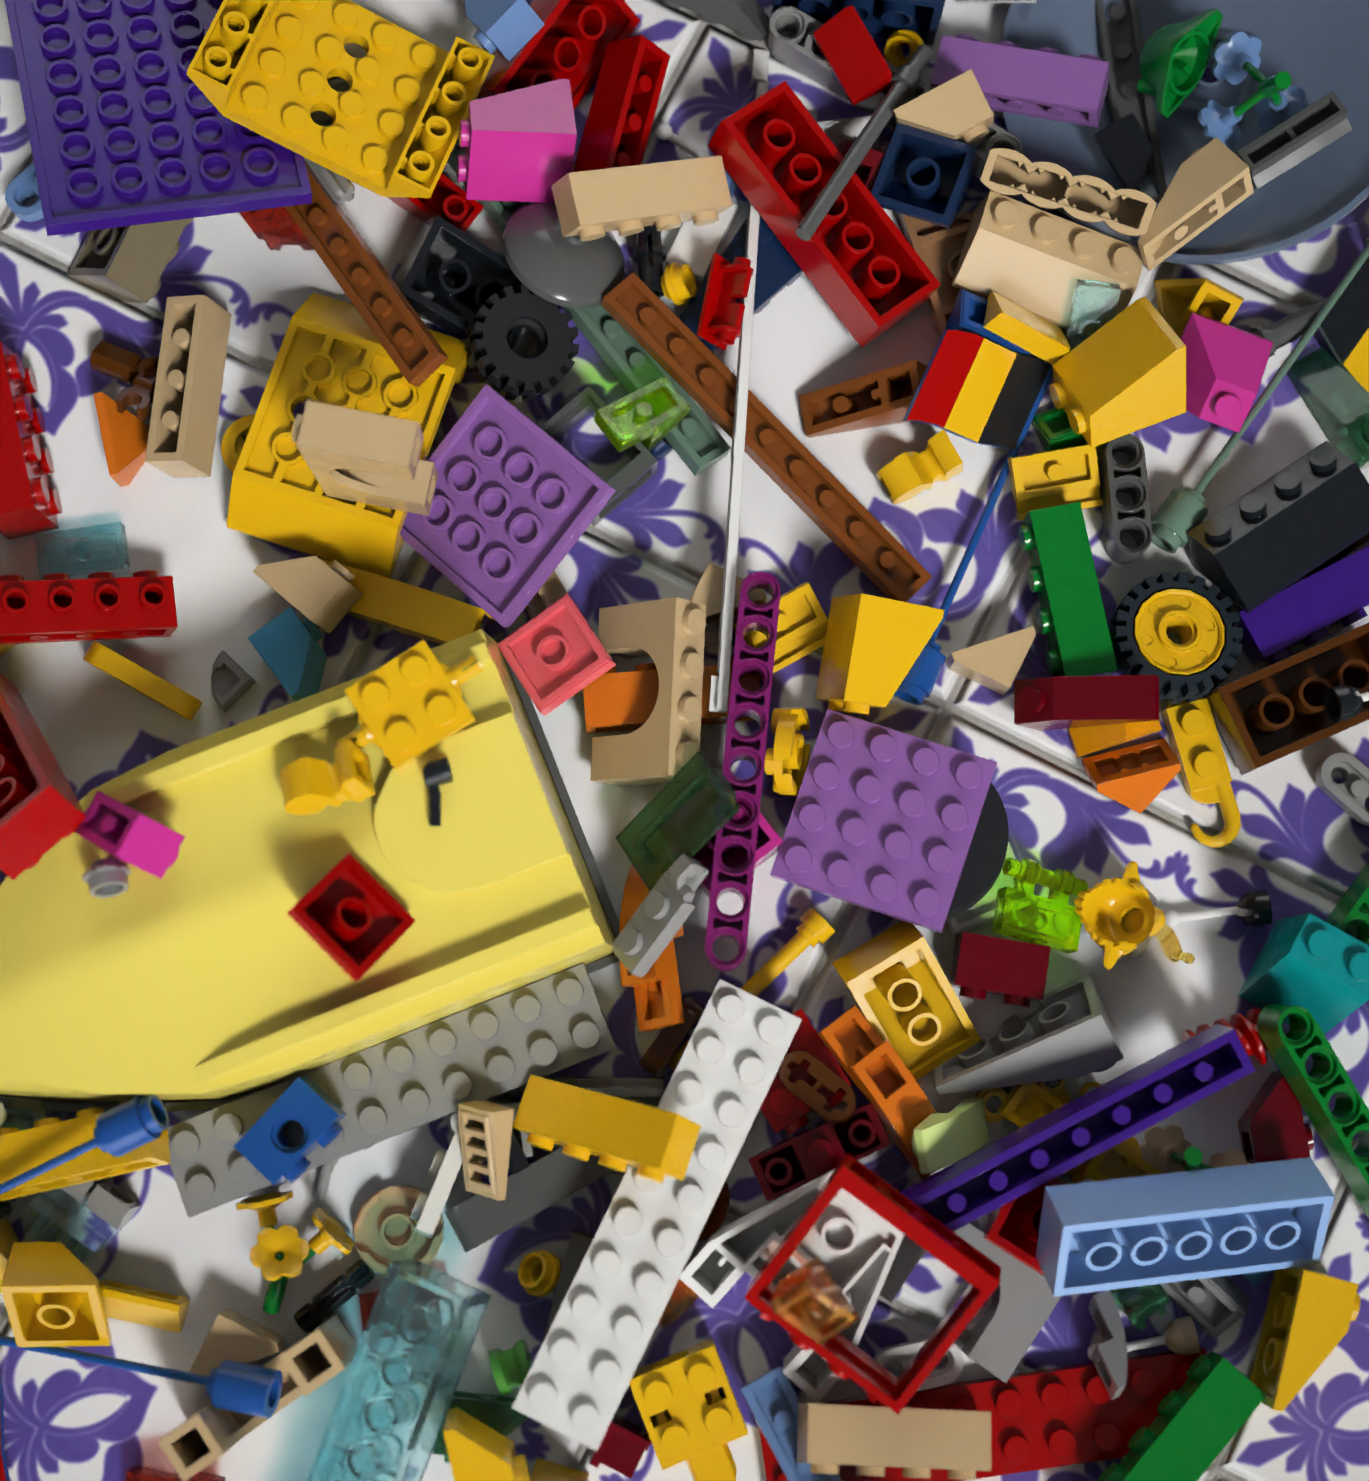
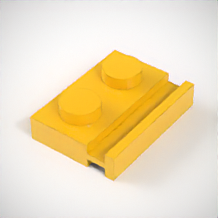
M1088 443L1007 458L1013 500H1015L1017 513L1015 514L1018 520H1023L1031 510L1080 502L1082 509L1103 505L1099 488L1101 483L1096 447L1091 448Z
M804 582L780 596L773 674L824 646L828 618L808 582ZM737 620L733 622V629L735 633L737 629ZM751 631L743 638L745 643L753 648H760L768 642L766 635L759 631Z

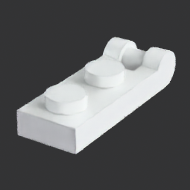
M458 1111L454 1112L449 1121L448 1129L453 1138L448 1150L445 1152L438 1149L428 1172V1175L436 1178L429 1195L420 1192L410 1216L411 1219L418 1221L414 1232L431 1238L463 1162Z

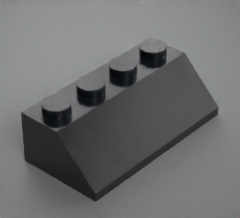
M1325 441L1188 531L1187 536L1193 566L1243 610L1249 613L1369 533V483L1355 461Z

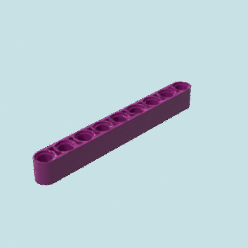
M763 571L748 575L742 582L740 589L705 941L706 959L713 968L723 972L732 971L743 962L747 949L781 594L780 584L777 579L770 573ZM755 589H764L770 593L772 599L766 604L758 605L749 599L748 594ZM751 631H759L766 635L768 642L760 648H753L747 645L743 638ZM746 674H756L762 678L764 685L761 689L750 692L741 687L739 680ZM742 717H751L758 722L760 729L755 734L746 736L737 731L735 723ZM739 760H746L753 764L756 773L746 780L737 779L730 771L731 766ZM734 804H742L749 808L752 816L748 822L737 825L728 820L726 811ZM730 848L740 849L747 856V863L740 869H729L721 860L723 853ZM725 893H735L741 898L743 908L735 915H726L719 910L717 900ZM727 937L737 943L739 952L734 959L722 961L714 955L712 951L713 944L720 938Z

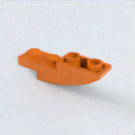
M666 848L633 859L623 892L619 934L661 876L674 864L673 849ZM683 925L673 938L684 936ZM673 938L647 974L642 976V978L631 974L619 960L621 987H633L639 1032H652L685 1024Z
M854 1005L817 1034L867 1101L873 1103L885 1131L921 1179H926L933 1172L920 1173L918 1156L914 1154L912 1149L913 1129L931 1113L937 1112L887 1040L882 1041L857 1006Z

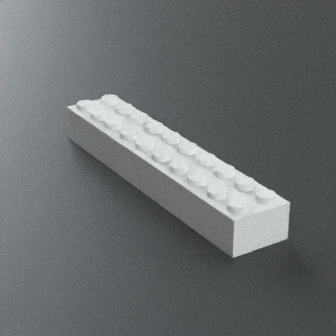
M719 979L657 1106L659 1109L677 1113L701 1126L684 1180L665 1176L661 1184L636 1175L637 1167L628 1166L513 1403L512 1409L597 1452L802 1021L801 1018Z

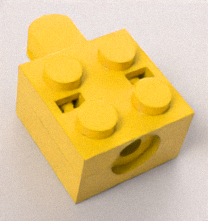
M713 1337L636 1369L629 1385L662 1470L686 1461L694 1481H736V1464L727 1443L749 1433ZM718 1388H722L725 1398L721 1397Z

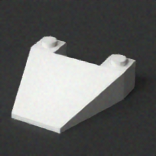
M835 1169L719 1228L690 1256L679 1279L713 1309L745 1271L754 1279ZM841 1188L772 1280V1283L858 1347L904 1234ZM795 1345L784 1357L782 1372L817 1404L840 1379L828 1368L826 1360L812 1349L804 1350Z

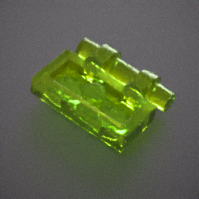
M1007 858L1003 864V873L1015 877L1014 888L1006 886L998 889L992 932L1033 944L1051 946V949L1067 954L1077 952L1081 930L1080 915L1076 914L1075 906L1068 905V899L1070 894L1078 896L1080 891H1086L1088 888L1087 881L1076 878L1074 873L1068 870L1058 868L1053 871L1043 868L1035 860L1024 858L1019 861ZM1035 884L1049 888L1048 898L1034 895Z

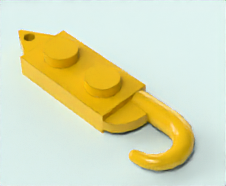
M1199 697L1196 701L1187 703L1186 700H1183L1179 704H1169L1168 702V706L1162 711L1173 751L1181 763L1180 774L1186 794L1198 803H1218L1224 820V829L1218 835L1211 836L1205 834L1196 823L1191 824L1190 829L1194 837L1201 844L1211 848H1221L1230 844L1238 836L1241 827V815L1231 785L1232 777L1208 699H1201Z

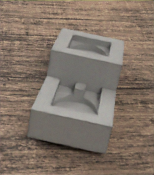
M1105 1290L1093 1295L1088 1305V1310L1103 1340L1102 1343L1096 1345L1091 1358L1110 1399L1113 1400L1120 1397L1126 1386L1128 1357L1124 1328L1117 1304L1111 1290Z

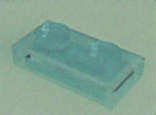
M121 522L35 534L38 569L41 578L44 575L53 573H65L74 576L130 567L126 530Z

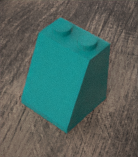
M1311 913L1278 919L1237 996L1261 1010L1265 1004L1301 1006L1313 1015L1325 1035L1369 1000V946ZM1286 1016L1283 1022L1290 1025L1289 1018Z

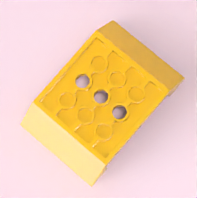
M223 0L187 70V76L224 117L382 197L430 198L459 137L460 119H467L469 101L476 100L495 56L458 36L450 52H447L350 0ZM348 43L359 44L365 50L366 55L361 58L352 57L345 51L344 45ZM331 77L343 78L349 84L350 89L345 92L335 91L329 86L327 79ZM314 111H324L331 116L333 124L330 126H320L312 120L310 114Z
M314 292L291 317L234 469L226 527L311 556L316 555L318 558L332 562L336 560L343 565L391 578L404 544L400 532L408 512L326 496L297 448V442L292 440V430L295 421L294 409L300 402L309 400L419 422L424 435L419 459L426 461L454 383L461 385L468 366L467 359L472 355L471 351H465V341L429 329L449 358L419 387L408 383L354 305Z

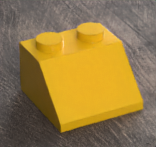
M14 1242L0 1288L17 1347L110 1346L112 1336L98 1278L61 1242Z
M458 1407L448 1410L443 1435L454 1481H531L525 1454H516L514 1441Z

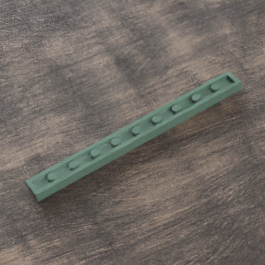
M459 137L447 161L456 174L457 155H465L466 148L460 147ZM478 200L502 232H504V228L511 215L519 207L529 203ZM601 305L579 309L561 306L564 311L569 309L575 325L695 476L728 455L731 447L689 394Z

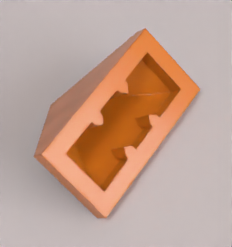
M103 392L94 393L109 475L120 487L127 486L145 462L149 425L138 420L128 410H125L123 413L117 412V402Z
M1165 738L1082 759V766L1098 792L1140 814L1181 770V763Z

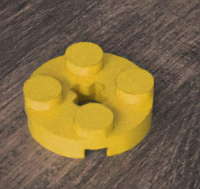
M775 708L772 712L771 731L772 734H775L774 748L766 750L764 767L766 775H773V790L779 795H798V789H800L810 760V744H805L802 730L810 731L809 717L805 708Z

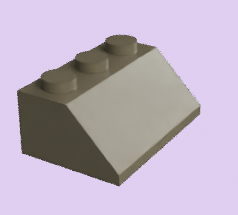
M194 218L89 231L67 275L78 282L123 301L148 303L161 287L162 280L160 277L167 263L176 256L179 250L180 242L178 240L185 226L190 224Z

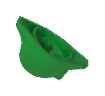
M1209 9L1191 20L1170 23L1161 27L1148 38L1142 48L1139 57V70L1142 77L1138 81L1137 89L1141 93L1155 97L1156 109L1165 118H1168L1194 90L1208 65L1223 18L1218 9Z

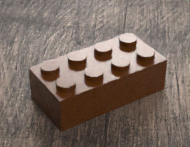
M1369 623L1221 686L1204 697L1208 699L1212 715L1241 775L1369 720V701L1363 702L1362 710L1353 718L1334 722L1326 712L1323 699L1325 690L1337 685H1351L1357 688L1359 693L1369 691Z

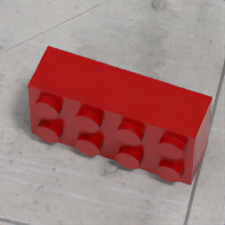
M0 340V534L11 540L59 529L57 514L62 513V505L57 490L55 488L51 489L48 474L54 472V466L49 450L43 448L40 433H44L46 427L39 407L34 406L32 393L38 390L35 375L31 367H25L22 364L18 353H12Z

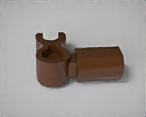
M101 340L91 353V369L131 385V387L125 388L117 394V412L123 413L128 406L138 405L136 407L138 420L144 421L150 416L159 357H149L143 360L142 356Z

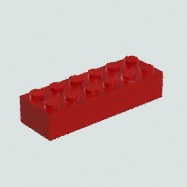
M786 81L720 122L707 145L715 156H722L724 169L861 348L921 307L941 285L856 173L853 174L811 239L804 241L796 235V228L844 157Z
M0 672V870L14 880L26 869L35 866L42 856L61 839L73 834L87 816L18 688Z

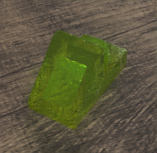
M664 376L597 410L594 421L619 453L639 442L649 451L690 412L691 407L669 379Z

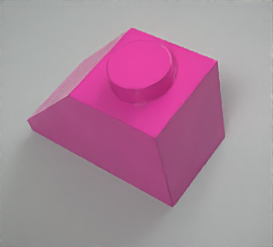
M97 791L85 812L87 818L79 824L75 831L78 835L113 856L160 879L164 876L167 868L176 861L180 850L179 847L185 838L180 833L100 791Z

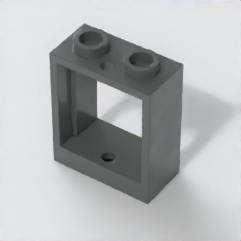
M588 386L581 393L578 391L570 393L560 403V410L549 420L542 418L536 424L557 441L590 413L632 459V461L607 481L616 492L592 521L591 525L594 527L658 473V461L597 393Z

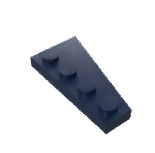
M761 216L759 220L753 315L755 313L758 314L765 308L774 296L786 286H790L803 272ZM747 219L721 255L731 263L734 262L735 257L745 258ZM708 275L698 288L696 296L691 298L678 317L696 336ZM737 298L736 303H742V298ZM697 336L712 353L718 349V347Z

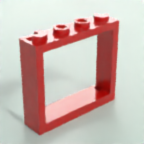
M847 1153L751 1281L744 1298L761 1312L760 1318L770 1322L774 1320L786 1329L789 1338L797 1346L804 1350L812 1349L826 1360V1365L835 1375L842 1379H852L864 1388V1393L871 1402L875 1403L878 1400L899 1415L1000 1284L1001 1267ZM841 1188L970 1283L899 1377L772 1283V1280Z

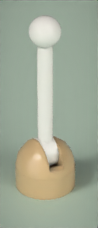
M1186 1316L1170 1321L1164 1329L1163 1336L1126 1342L1127 1352L1166 1345L1172 1352L1178 1355L1200 1353L1198 1335L1192 1317ZM1092 1344L1087 1350V1355L1091 1361H1093L1091 1355L1097 1344Z

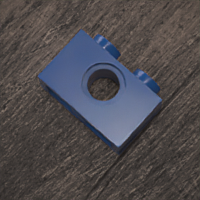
M301 1076L289 1086L233 1147L273 1185L283 1183L286 1179L293 1183L310 1166L311 1162L307 1159V1156L318 1145L326 1148L341 1133L343 1127L339 1122L347 1113L308 1076ZM291 1120L298 1121L304 1128V1139L297 1147L290 1145L284 1136L285 1127Z

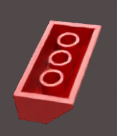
M532 0L529 4L545 25L510 61L496 50L492 53L495 59L477 98L481 99L558 79H569L573 109L575 110L599 77L607 44L628 38L640 22L639 18L624 0Z

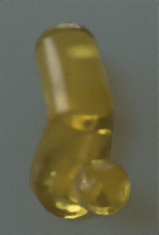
M1165 923L1162 929L1154 936L1161 942L1167 959L1171 962L1182 960L1187 964L1193 963L1195 960L1194 955L1182 951L1174 930Z

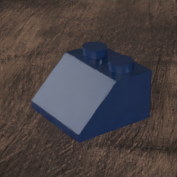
M897 123L871 194L882 208L949 228L963 208L978 170V147Z

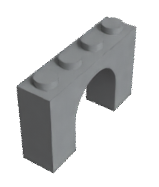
M908 1181L903 1190L915 1184ZM978 1218L957 1229L954 1233L1001 1267L1000 1284L992 1293L989 1307L961 1350L970 1359L1007 1383L1062 1296L1053 1297L1044 1276L984 1239V1232L979 1230L983 1221ZM906 1235L902 1239L879 1294L890 1303L918 1261L928 1253Z

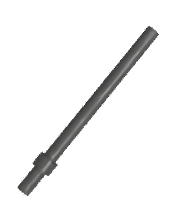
M920 44L907 64L901 65L891 78V88L796 228L795 233L800 239L804 241L811 239L894 114L893 110L898 108L904 97L910 96L921 80L920 73L933 55L932 50L927 45Z

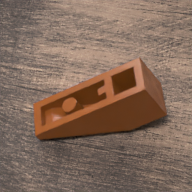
M915 359L799 395L805 436L810 438L906 422L903 421L904 416L927 366Z

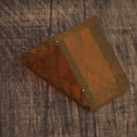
M818 1256L781 1279L770 1302L775 1313L820 1345L859 1320L856 1311Z

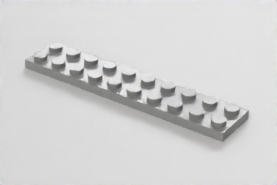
M582 963L168 1127L170 1167L187 1216L190 1218L273 1185L233 1146L298 1077L308 1076L347 1113L339 1122L343 1127L341 1133L326 1148L318 1145L307 1156V1159L311 1162L310 1166L306 1169V1171H309L457 1112L461 1102L488 1100L527 1084L530 1074L543 1078L616 1049V1045L585 964ZM291 1120L284 1130L285 1139L292 1146L297 1147L301 1144L305 1134L304 1128L298 1121Z

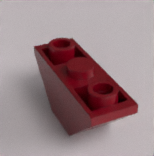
M1281 1070L1273 1071L1237 1122L1242 1152L1246 1156V1161L1252 1164L1310 1157L1309 1150H1313L1314 1147L1313 1134L1310 1126L1304 1123L1300 1102Z
M871 1102L856 1108L852 1117L846 1122L839 1124L827 1121L820 1122L778 1142L749 1158L748 1161L766 1201L769 1202L836 1169L847 1153L856 1160H859L890 1146L891 1143Z

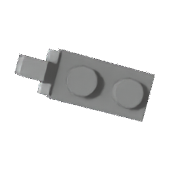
M682 854L661 876L614 940V948L611 950L631 974L641 978L647 974L696 906L692 902L695 896L694 892L709 873L698 860Z

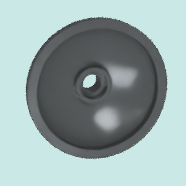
M529 202L519 207L511 215L504 228L502 246L509 267L529 290L549 302L578 309L601 305L603 297L621 283L624 277L625 264L623 253L611 231L605 232L606 235L604 237L591 241H580L579 235L563 237L555 203Z

